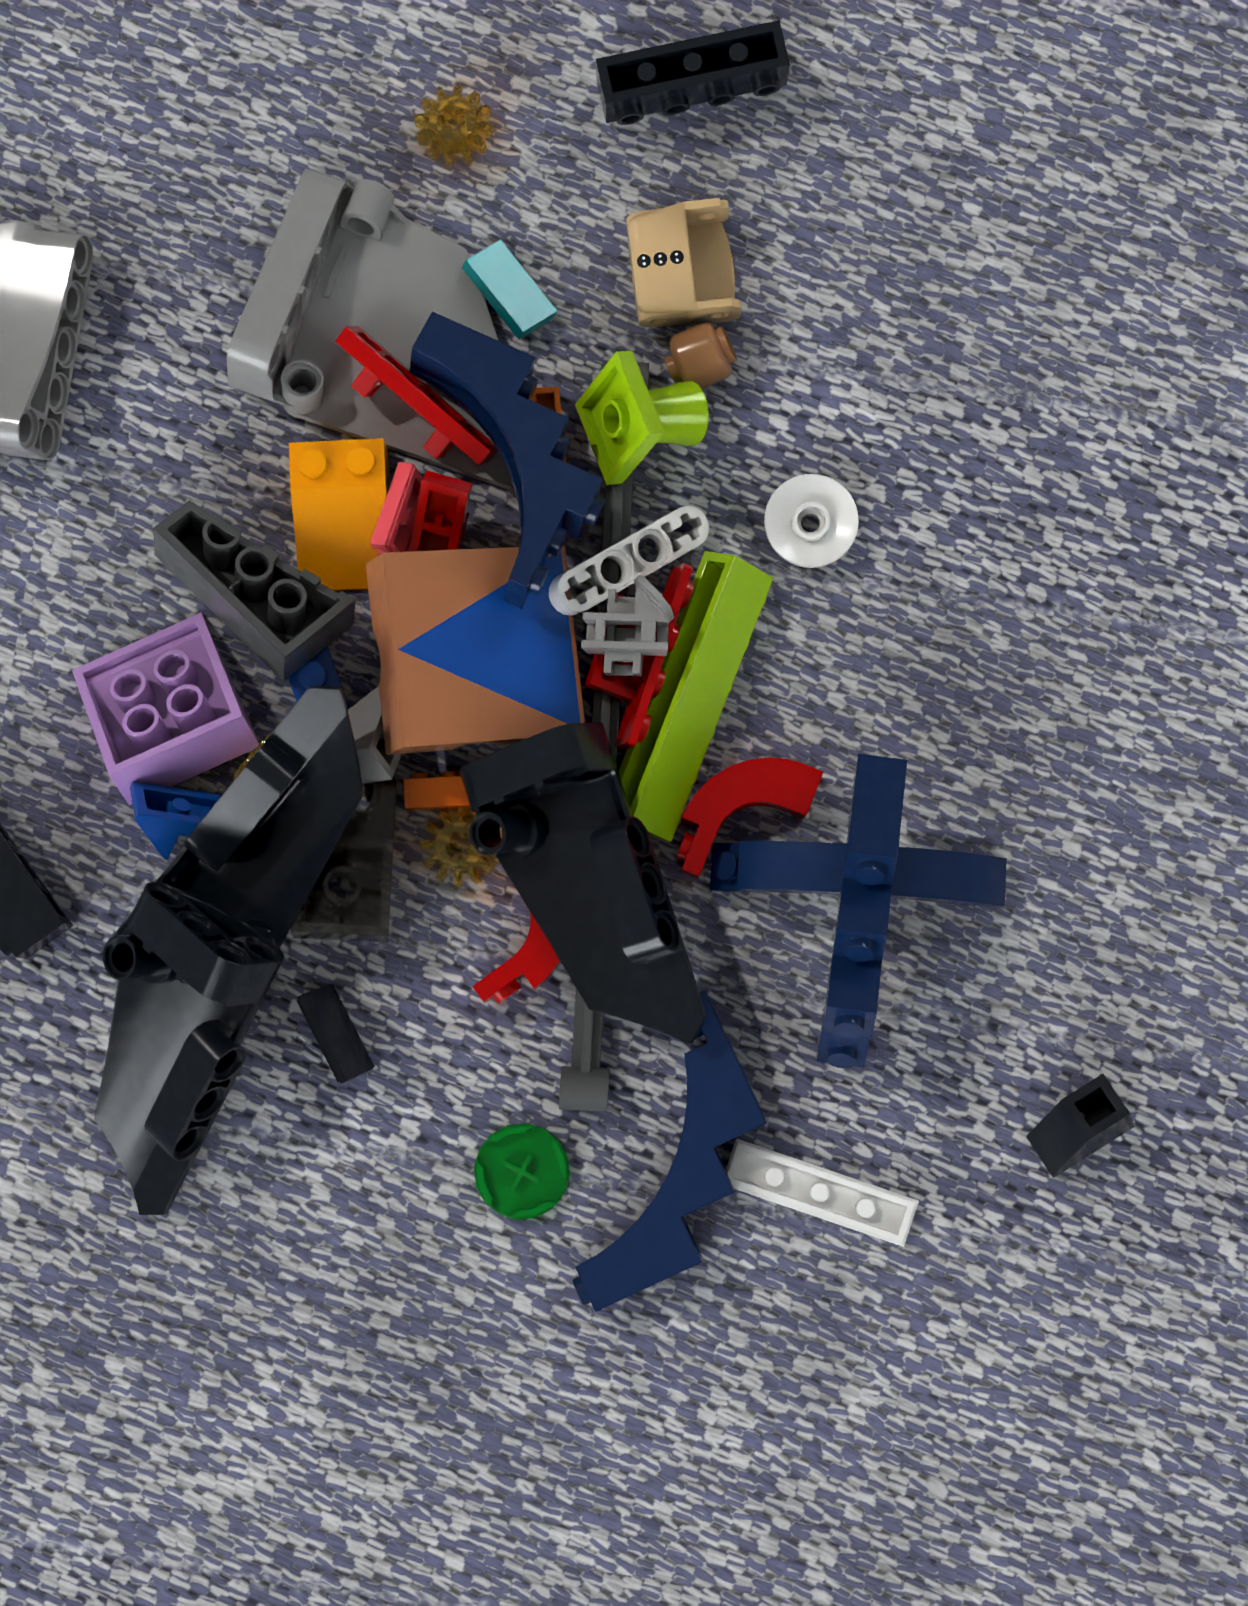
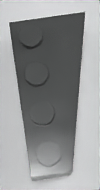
M190 500L153 528L154 555L283 682L353 625L356 599L343 591H340L338 594L323 585L321 578L306 569L301 572L281 560L279 553L266 545H263L261 548L241 536L242 531Z

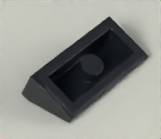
M333 984L325 985L297 997L298 1000L296 1001L337 1082L341 1084L347 1083L375 1067Z

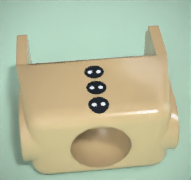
M712 198L686 201L661 209L639 211L627 216L629 256L636 314L640 326L652 328L673 325H697L701 322L721 323L730 322L741 317V301L734 299L735 276L731 249L722 224L729 217V202L727 200Z

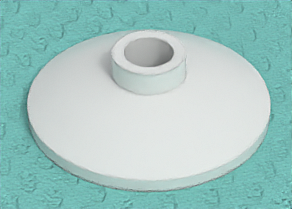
M818 474L799 475L781 484L771 495L764 515L765 533L775 552L787 562L805 568L827 566L840 559L852 546L859 525L858 510L854 499L847 489L834 479ZM807 516L815 517L819 522V528L814 532L805 531L801 525L802 519Z

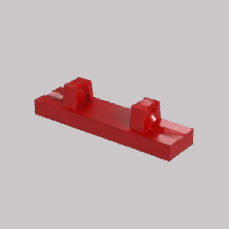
M346 326L337 337L335 342L364 366L363 370L351 384L355 391L364 398L372 397L379 387L385 384L436 428L423 446V449L434 459L443 458L453 445H456L478 465L489 463L498 452L492 440L420 378L409 373V369L359 326Z

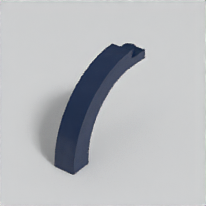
M794 841L712 843L710 891L840 895L846 843ZM899 847L891 898L964 906H1005L1007 858L955 851Z

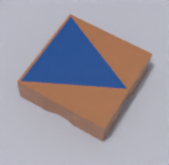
M563 545L557 557L549 554L543 566L549 569L545 583L538 596L532 593L529 594L522 609L504 601L508 580L518 556L519 547L381 553L366 563L372 629L379 648L381 663L379 694L386 755L452 750L460 746L476 743L511 746L554 727L571 723H585L573 615H563L556 611L549 599V587L552 580L568 570L565 545ZM570 588L565 592L568 600H571Z

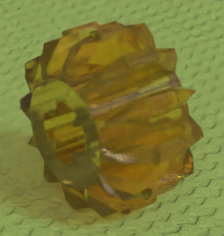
M458 83L453 88V94L447 96L445 90L438 86L435 90L437 101L423 97L421 107L425 113L416 114L414 117L415 126L420 129L416 135L417 142L420 146H429L427 153L432 161L439 158L444 152L446 166H453L455 155L461 154L463 162L470 165L472 162L470 149L472 148L478 153L485 154L487 145L484 138L493 136V125L487 122L492 116L491 109L487 105H479L481 99L480 94L476 90L464 98L463 88ZM455 119L456 123L461 125V128L453 131L446 122Z
M459 806L456 822H452L451 816L446 810L440 811V818L446 826L439 829L434 823L428 822L425 829L430 834L436 836V841H420V848L422 850L436 851V854L427 857L423 861L425 868H433L443 863L435 879L443 883L448 878L451 870H453V882L456 888L463 887L464 872H469L471 880L476 885L480 884L482 879L475 868L480 864L487 871L494 872L496 865L492 861L485 858L484 854L479 853L472 844L467 848L469 856L460 860L457 853L452 858L448 853V850L454 846L452 838L461 835L463 840L466 841L467 837H470L469 830L473 819L470 824L467 823V808Z

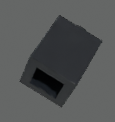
M1101 1074L1063 1098L1026 1138L1054 1178L1135 1126L1130 1112L1105 1075Z

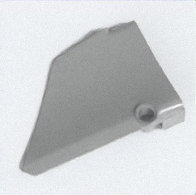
M306 168L300 177L231 339L227 354L229 387L281 404L286 412L295 418L303 419L359 439L384 438L388 449L515 492L509 471L499 452L495 454L489 463L478 465L456 445H453L443 458L434 459L423 449V446L436 428L385 384H382L372 397H362L351 387V384L363 370L364 366L335 342L346 326H359L410 370L412 347L432 311L498 340L483 294L462 269L465 260L470 258L469 253L464 247L406 218L393 205L394 195L383 184L369 179H361L356 182L355 187H352L346 181ZM422 380L490 439L464 408L443 391ZM297 386H308L313 390L307 393H297L292 389Z
M5 220L3 223H0V453L52 460L58 452L93 263V245L88 235L46 231L40 226L17 220Z

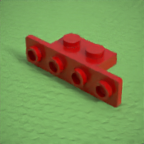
M685 563L671 570L663 593V597L670 605L674 615V619L668 625V653L673 650L679 636L680 626L675 623L680 607H686L694 589V582L689 580L693 566ZM617 625V628H636V625ZM606 627V633H605V641H606V636H607V627ZM605 654L594 655L585 686L628 702L615 747L625 750L634 747L637 741L642 742L651 723V715L646 714L651 697H656L659 694L665 680L666 672L661 669L665 656L644 655L643 675L641 677L606 676L604 674ZM615 662V664L633 665V662Z

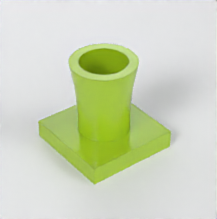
M616 351L575 404L606 485L623 484L656 443H669L689 447L698 445L706 434L709 421L707 400L697 383L682 381L665 387L647 389L632 351Z

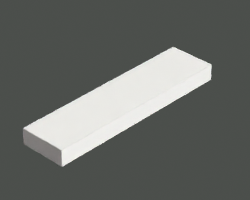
M738 1138L735 1139L726 1166V1172L736 1190L902 1247L905 1245L919 1203L916 1199Z

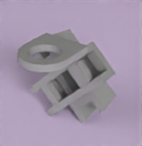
M642 575L634 579L636 585L635 597H617L616 589H608L607 613L583 612V621L587 624L586 640H581V648L587 654H605L604 674L606 676L642 677L644 655L667 656L668 625L674 619V615L665 598ZM617 625H636V628H617ZM606 627H607V636H606V641H605V633H606ZM615 662H633V665H618Z

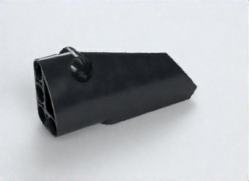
M310 686L189 835L182 844L184 847L156 882L192 894L227 911L263 934L276 946L281 947L364 795L355 739L341 687ZM134 909L118 928L115 935H127L129 931L127 923Z
M571 723L554 727L461 767L459 771L472 812H476L477 815L473 819L469 830L470 841L473 847L481 854L496 856L548 939L588 1009L649 1027L689 1044L693 1043L707 1019V1015L650 836L642 821L632 816L603 723ZM500 826H501V828H502V838H501V836H500V831H499V830H500Z
M150 882L146 884L127 923L129 928L127 935H115L110 938L103 950L105 970L111 977L118 980L94 1120L112 1145L125 1170L134 1192L139 1215H164L168 1213L245 1061L246 1050L241 1046V1043L285 956L281 949L267 937L227 911L177 888L159 882Z

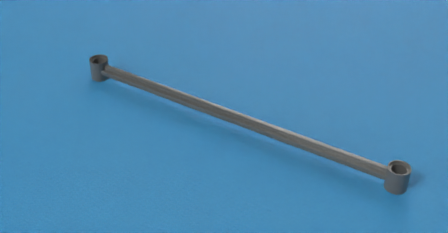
M603 360V361H602V369L604 368V366L607 364L608 361H606V360ZM637 362L648 389L650 363ZM634 470L623 484L606 485L605 483L601 551L624 539L631 533ZM605 558L601 564L603 578L609 583L616 584L621 577L620 566L616 561ZM627 587L619 591L617 595L627 597ZM608 598L598 604V613H607ZM593 689L591 723H603L617 766L618 748L615 747V742L620 726L621 700ZM577 988L575 994L571 1066L561 1067L559 1109L607 1112L610 1069L600 1068L603 1013L589 1010Z

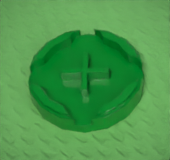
M529 1123L507 1125L492 1133L479 1149L474 1165L476 1188L484 1203L499 1214L515 1220L537 1218L553 1209L565 1194L570 1177L568 1156L560 1141L545 1128Z

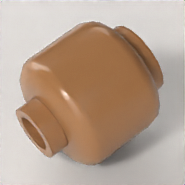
M701 322L673 335L669 345L671 355L664 357L666 367L674 383L682 380L693 381L701 389L728 378L732 373V363L737 361L734 347L724 327L721 326L716 329L709 322Z

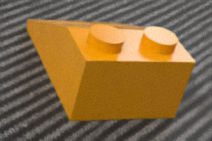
M384 438L289 443L290 491L298 570L302 572L306 569L321 578V583L333 591L368 590L366 563L378 556V549H373L370 541L390 487L389 450Z

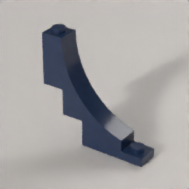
M705 990L700 992L707 1019L696 1038L704 1035L708 1043L684 1053L687 1075V1105L682 1135L668 1175L651 1204L618 1240L596 1256L575 1267L579 1276L572 1280L577 1294L583 1305L591 1303L595 1312L704 1261L684 1216L736 1192L716 1147L767 1124L765 1116Z

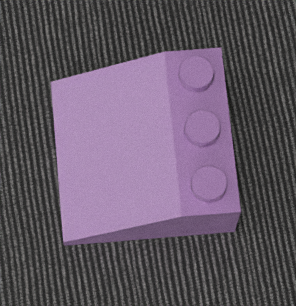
M202 612L72 670L108 774L129 806L133 804L130 791L133 781L172 787L260 747L244 705Z

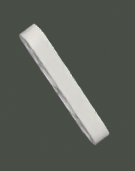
M693 506L678 508L563 572L552 580L549 587V599L552 606L563 615L572 616L581 613L607 599L608 589H616V593L635 583L634 579L637 576L642 575L646 577L695 549L706 540L709 534V524L706 516L701 510ZM689 522L692 525L693 529L688 532V535L670 541L667 533L679 528L682 523ZM642 537L652 539L657 545L658 556L654 562H647L639 554L638 544ZM605 558L613 559L620 566L621 577L616 584L609 583L601 574V564ZM588 579L592 585L591 588L578 594L576 599L568 600L566 598L565 592L568 591L570 586H575Z

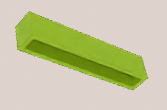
M704 551L693 579V593L686 607L682 608L676 625L680 626L677 642L670 653L667 652V656L664 657L661 669L666 672L663 686L656 697H651L646 713L651 715L649 730L642 742L637 741L634 747L627 749L618 771L632 816L642 821L650 837L668 842L672 841L676 828L681 821L686 802L698 777L700 766L709 743L714 736L719 717L726 699L732 690L733 681L744 653L749 646L752 632L761 609L766 602L767 594L773 581L772 576L735 555Z

